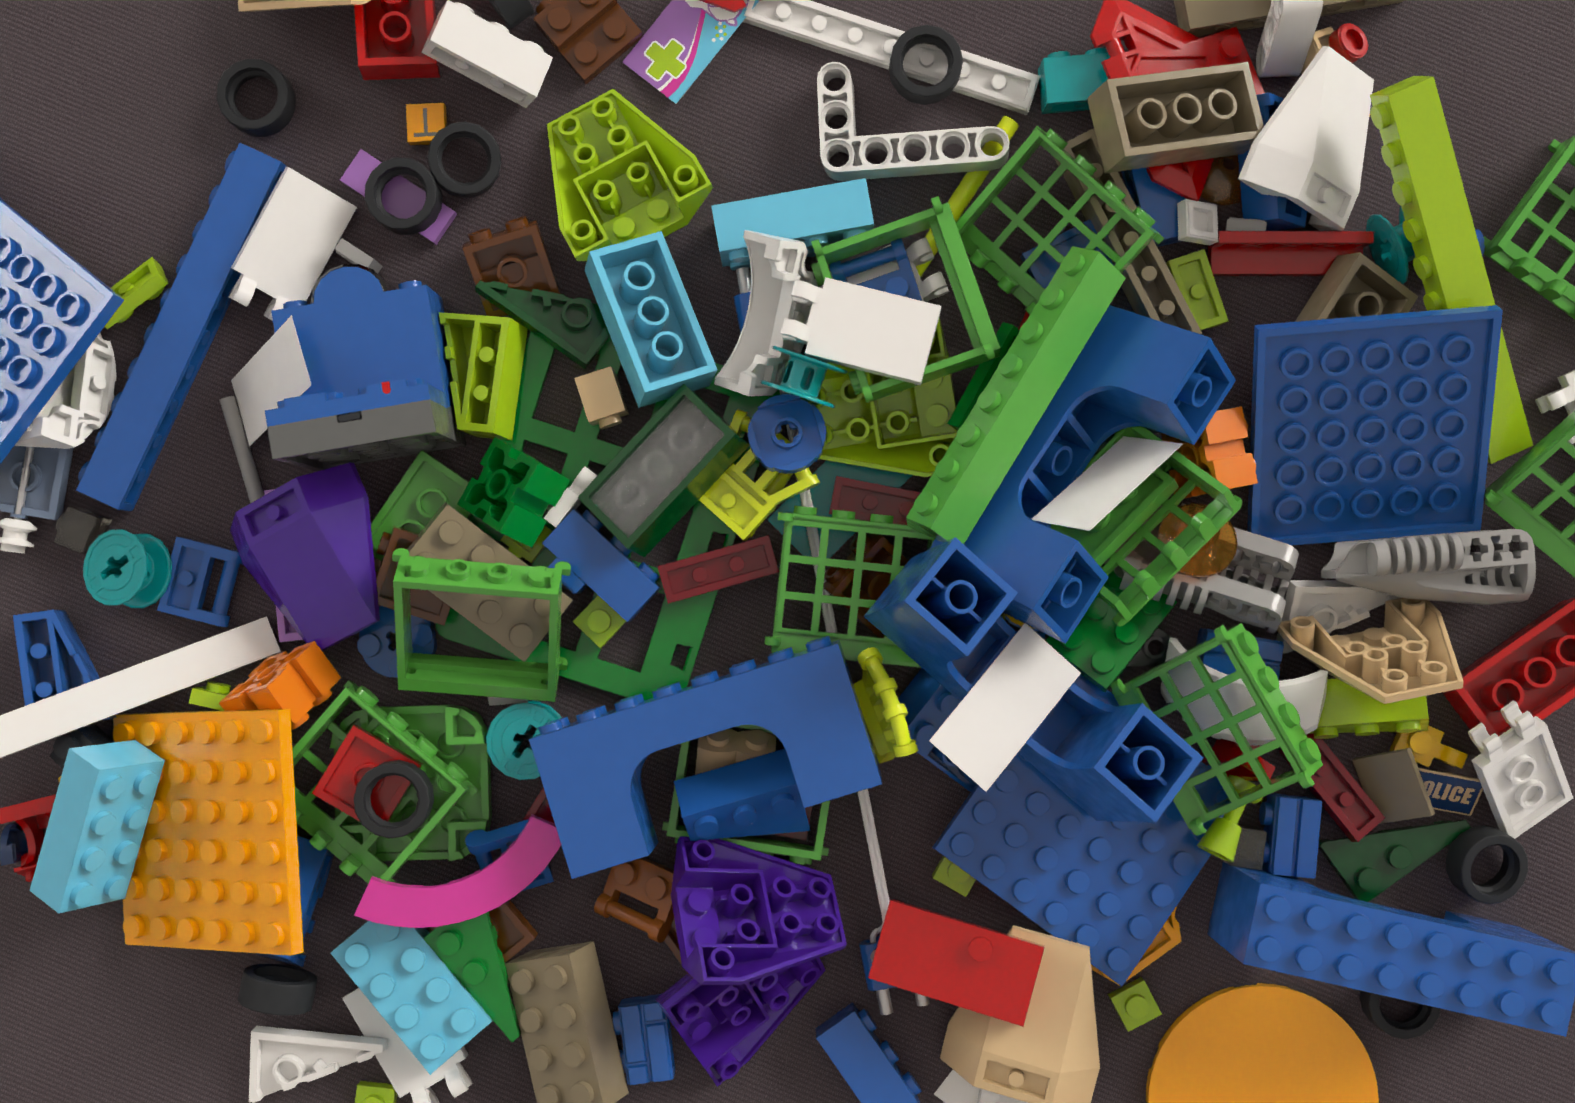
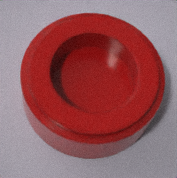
M1345 23L1341 25L1329 37L1330 48L1352 64L1367 53V38L1364 32L1354 24Z

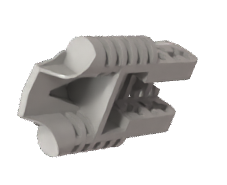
M1182 503L1180 509L1187 513L1189 505ZM1160 506L1141 526H1143L1162 506ZM1195 507L1193 514H1187L1193 518L1195 514L1202 512L1203 509ZM1169 513L1150 533L1164 544L1173 541L1188 525L1172 513ZM1228 521L1152 597V600L1159 601L1163 593L1168 595L1166 599V604L1173 606L1175 599L1178 598L1181 599L1179 607L1181 609L1187 610L1191 602L1195 604L1193 613L1201 615L1203 608L1207 607L1231 619L1264 628L1266 632L1274 634L1282 621L1286 606L1284 596L1295 572L1299 553L1297 549L1289 544L1228 526ZM1134 532L1115 552L1117 553L1132 538V536L1136 532ZM1143 539L1124 560L1138 571H1141L1161 552ZM1119 566L1113 570L1116 576L1122 578L1119 589L1125 590L1133 582L1134 578ZM1228 566L1235 567V570L1228 569ZM1244 569L1251 571L1249 576L1242 574ZM1259 573L1266 575L1264 582L1257 580ZM1274 577L1280 578L1277 587L1272 586Z
M1521 529L1480 530L1342 541L1335 544L1331 560L1321 570V578H1336L1339 582L1405 599L1475 605L1516 603L1528 600L1533 592L1536 579L1535 548L1531 536ZM1511 540L1512 542H1519L1520 545L1519 550L1513 551V554L1509 551L1508 543ZM1479 545L1480 552H1470V546Z

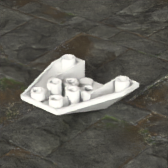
M1322 46L1253 141L1238 179L1261 194L1286 197L1312 214L1308 224L1319 231H1343L1360 191L1371 106L1370 94L1373 91L1374 79L1329 46Z

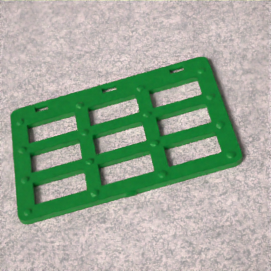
M531 332L524 353L512 440L502 441L523 451L525 442L529 441L566 453L567 457L561 474L570 479L567 485L569 488L584 467H589L590 461L607 466L623 447L598 440L601 431L599 424L592 426L588 422L584 407L582 408L575 432L533 419L556 348ZM609 337L597 353L600 356L595 371L611 366L618 378L622 365L612 339ZM715 363L717 372L710 386L703 388L729 397L723 420L729 425L737 409L747 412V416L752 418L758 407L765 400L780 395L778 389L770 396H746L715 385V377L724 367V365ZM669 399L656 402L651 418ZM742 431V432L740 433V436H741L743 439H744V436H745V432H744V431ZM750 446L735 460V465L750 449ZM757 459L745 472L753 481L760 463ZM698 500L694 505L677 561L706 553L713 532L726 534L722 548L733 545L736 533ZM471 515V522L493 539L502 542L501 539L504 534L483 522L482 519ZM548 521L545 524L552 531L556 528ZM544 547L531 566L548 567L557 557ZM632 560L638 566L641 564L640 562ZM649 566L660 576L658 568ZM661 578L656 581L662 587L659 593L665 594ZM718 590L669 604L665 595L641 672L598 659L601 648L582 631L576 651L560 646V657L567 659V671L559 670V676L627 698L643 694L644 700L653 698L652 692L658 688L680 682L681 688L687 687ZM595 592L592 601L598 596ZM451 607L445 625L436 623L438 633L447 640L512 661H522ZM541 640L525 662L548 663L549 642ZM677 644L690 646L683 670L671 665Z

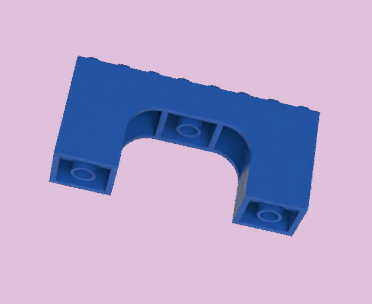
M1109 305L964 543L970 551L1018 592L1003 613L1066 644L1109 577L1078 540L1051 529V524L1033 521L1032 518L1082 474L1100 445L1109 436L1121 429L1134 426L1147 427L1195 445L1236 381L1210 337ZM935 539L932 543L931 548L936 547L942 544L943 542H940Z
M955 537L912 557L864 617L961 702L1016 635L1017 632L1001 617V614L1018 592ZM1074 682L1018 752L1096 821L1156 823L1204 758L1143 703L1112 706L1089 695Z
M830 636L818 638L805 644L807 650L794 654L792 647L769 654L767 656L769 662L756 665L754 659L732 665L729 668L730 674L721 677L718 676L717 670L694 677V679L690 680L692 686L681 688L680 682L673 683L653 691V698L644 700L643 694H638L614 703L615 709L608 712L605 705L576 715V722L570 723L567 716L538 727L540 734L530 738L529 742L571 878L574 879L649 856L659 841L641 785V773L645 760L649 754L729 728L740 725H756L771 731L780 739L786 749L804 808L881 785V771L840 640L831 642Z
M1223 860L1207 935L1242 964L1560 1036H1567L1575 998L1574 951L1518 926L1447 910L1444 919L1331 893L1317 888L1299 877L1272 875L1260 868Z

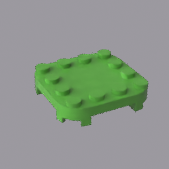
M452 704L379 706L387 714L393 711L402 717L409 725L406 730L417 740L422 736L430 741L438 749L436 756L447 765L450 762L458 765L468 775L466 780L478 789L473 797L468 792L461 797L408 860L449 859V861L464 858L470 854L465 843L466 836L474 830L490 831L492 819L491 766L486 741L488 731L482 716L467 707ZM363 709L354 711L341 722L339 727L348 734L353 725H358L365 729L373 718ZM380 724L372 732L373 735L395 748L401 743ZM332 733L330 748H334L335 756L343 741ZM407 748L404 751L407 755L423 763L421 770L424 772L429 766L410 749ZM435 772L429 780L433 785V807L439 810L456 789ZM411 800L393 822H400L409 818L415 811L417 804ZM335 808V816L337 817L342 811ZM348 816L341 824L346 831L362 844L371 834L369 830L362 826L361 822L351 816ZM428 816L418 829L408 835L414 839L432 817ZM379 836L369 850L382 861H395L407 845L398 837L389 839Z

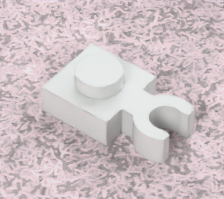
M584 467L572 485L563 492L556 506L548 505L547 510L549 512L544 519L557 527L573 509L576 510L582 503L578 496L597 475Z

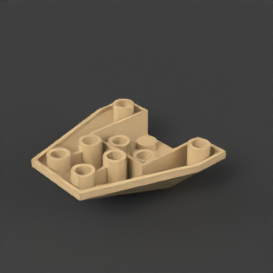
M1405 598L1388 600L1385 602L1384 627L1368 628L1362 632L1347 635L1330 636L1313 616L1294 617L1291 620L1281 622L1277 629L1278 633L1294 651L1320 669L1328 671L1329 675L1383 704L1463 688V678L1441 612L1429 600Z
M1013 925L1007 933L1008 935L1035 942L1045 947L1024 1027L958 1007L949 1020L940 1059L972 1086L1024 1102L1091 1103L1100 1069L1090 946Z

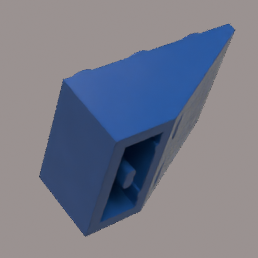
M921 668L898 698L900 704H905L908 712L905 718L910 737L916 741L917 753L971 792L977 783L929 741L959 705L960 701Z

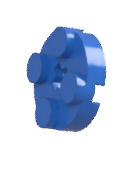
M793 394L773 396L765 400L758 407L752 420H750L748 426L749 445L755 458L767 470L784 474L800 472L810 467L822 454L826 441V426L823 416L813 404H809L799 396ZM782 425H788L790 430L797 429L798 435L793 437L792 443H785L784 440L777 439L775 434L781 433Z
M380 606V621L359 632L357 648L372 670L386 677L398 678L396 649L390 646L392 641L389 638L391 632L396 633L395 611ZM411 615L413 653L435 654L437 638L433 627L434 623Z

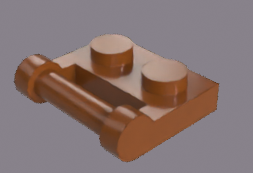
M645 857L613 866L603 893L595 902V913L605 918L612 916L648 933L649 939L662 943L666 939L674 919L671 900L674 870ZM621 892L659 909L656 918L653 919L619 903L618 900Z

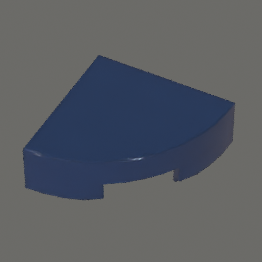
M16 822L6 825L1 833V866L21 861V856L24 853H28L25 833Z

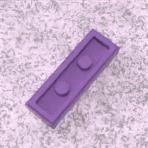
M360 149L340 181L365 197V184L371 172L382 162ZM401 175L391 179L385 185L382 192L384 209L396 218L407 219L416 215L423 208L426 201V192ZM442 203V209L436 221L425 231L419 232V234L437 245L457 216V213Z

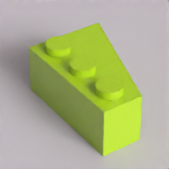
M439 312L440 324L444 325L447 346L444 347L446 359L450 361L453 379L450 382L457 429L475 437L491 439L496 437L501 440H512L528 329L510 317Z
M1337 678L1328 679L1326 699L1318 728L1308 734H1314L1316 739H1329L1338 737V733H1355L1356 736L1377 735L1380 732L1412 733L1428 731L1426 696L1383 704Z

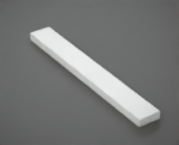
M749 0L744 14L746 18L743 21L744 23L889 70L893 46L899 37L905 33V31L810 0H761L754 8L755 0ZM924 43L909 49L904 57L903 68L906 76L936 85L947 74L948 62L946 55L941 49L935 45ZM961 50L963 65L959 81L953 89L954 92L1024 115L1028 114L1040 79L1039 75Z
M267 616L0 715V758L281 653Z

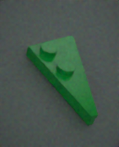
M487 912L459 923L435 927L423 938L424 941L511 1042L515 1041L521 1035L515 1006L512 1004L508 989L509 979L503 954L497 946L498 935L496 927L491 924L489 913Z

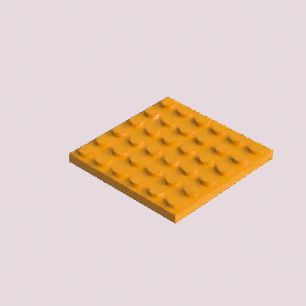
M290 709L116 715L117 718H113L114 742L136 740L165 760L126 897L123 899L125 944L288 956L303 953Z

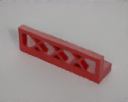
M1218 231V242L1210 246L1208 245V261L1213 276H1325L1337 256L1359 252L1363 254V248L1374 243V231Z

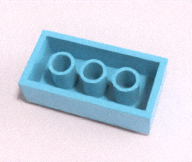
M866 178L711 206L722 267L730 266L731 270L742 267L750 268L748 249L743 238L745 230L804 242L808 250L806 257H814L816 254L811 241L819 239L821 247L869 231L874 227Z
M662 231L589 251L584 271L638 408L671 398L683 384L692 391L710 386L717 372V367Z
M136 740L69 748L30 891L57 913L125 899L165 760Z
M367 921L334 949L331 955L431 1075L493 1020L424 941L423 938L429 933L426 928L394 927Z

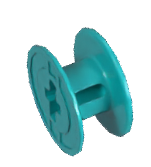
M1400 206L1398 215L1399 225L1393 227L1382 215L1373 214L1367 220L1366 231H1374V243L1370 244L1369 248L1376 265L1401 284H1404L1409 273L1408 262L1416 257L1412 243L1408 241L1403 231L1405 219Z
M772 346L773 350L788 355L790 358L780 385L761 380L760 383L835 409L834 404L818 399V395L828 369L842 374H846L847 371L805 355Z
M123 529L109 530L99 535L89 546L83 567L86 588L96 601L104 605L124 604L130 608H146L156 603L166 592L172 573V561L169 551L160 539L150 534H132Z
M538 701L517 703L500 711L491 722L486 736L487 752L494 766L506 776L518 780L536 779L539 777L540 774L531 746L527 747L522 754L518 751L524 741L519 736L529 732L533 726L537 728L534 734L536 736L540 734L538 727L562 718L561 715L550 705Z

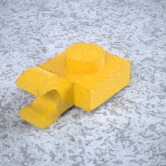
M1428 726V731L1397 733L1389 750L1411 748L1416 763L1425 767H1430L1433 758L1448 765L1462 769L1468 756L1466 753L1441 744L1444 732Z

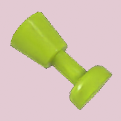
M1228 776L1237 793L1256 786L1240 777ZM1262 798L1257 799V800H1255V801H1253V802H1250V803L1256 804V803L1260 802V801L1262 800ZM1246 805L1225 813L1223 818L1216 817L1197 846L1220 859L1233 863L1242 830L1237 824Z

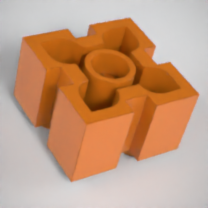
M1242 406L1216 411L1195 445L1161 433L1162 441L1182 443L1183 445L1176 451L1229 489L1258 483L1256 462L1252 453L1245 452L1243 439L1248 437V424L1244 418ZM1170 470V476L1179 485V488L1174 492L1175 494L1188 479L1176 470ZM1196 486L1185 498L1207 493Z
M313 641L294 648L290 653L284 651L267 657L248 675L250 678L244 683L238 684L219 704L224 711L290 709L291 730H294L308 720L309 715L307 712L312 707L320 705L332 695L330 689L341 679V676L317 643Z

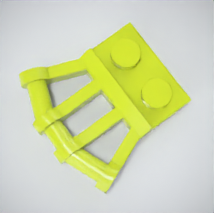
M737 409L730 426L739 435L742 431L748 433V426L752 418L747 416V412ZM781 433L775 434L778 440L781 439L785 443H791ZM750 448L736 465L733 463L699 501L742 540L746 541L769 514L776 509L778 504L820 484L817 475H812L809 467L794 473L798 482L769 496L764 490L778 476L779 472L766 470L756 482L750 479L745 472L756 460Z
M875 647L867 648L857 658L858 663L863 669L862 680L853 685L879 764L893 760L895 757L914 754L918 751L916 741L910 737L905 718L908 712L905 704H900L895 691L898 686L895 679L890 678L882 665L883 657L879 650Z

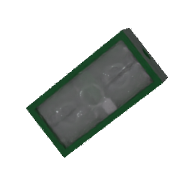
M683 384L578 498L628 550L645 557L750 445L699 395Z

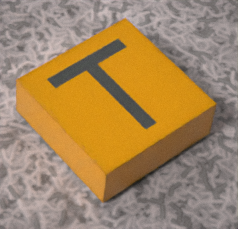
M444 103L406 104L407 142L410 145H430L437 132L447 126V112Z

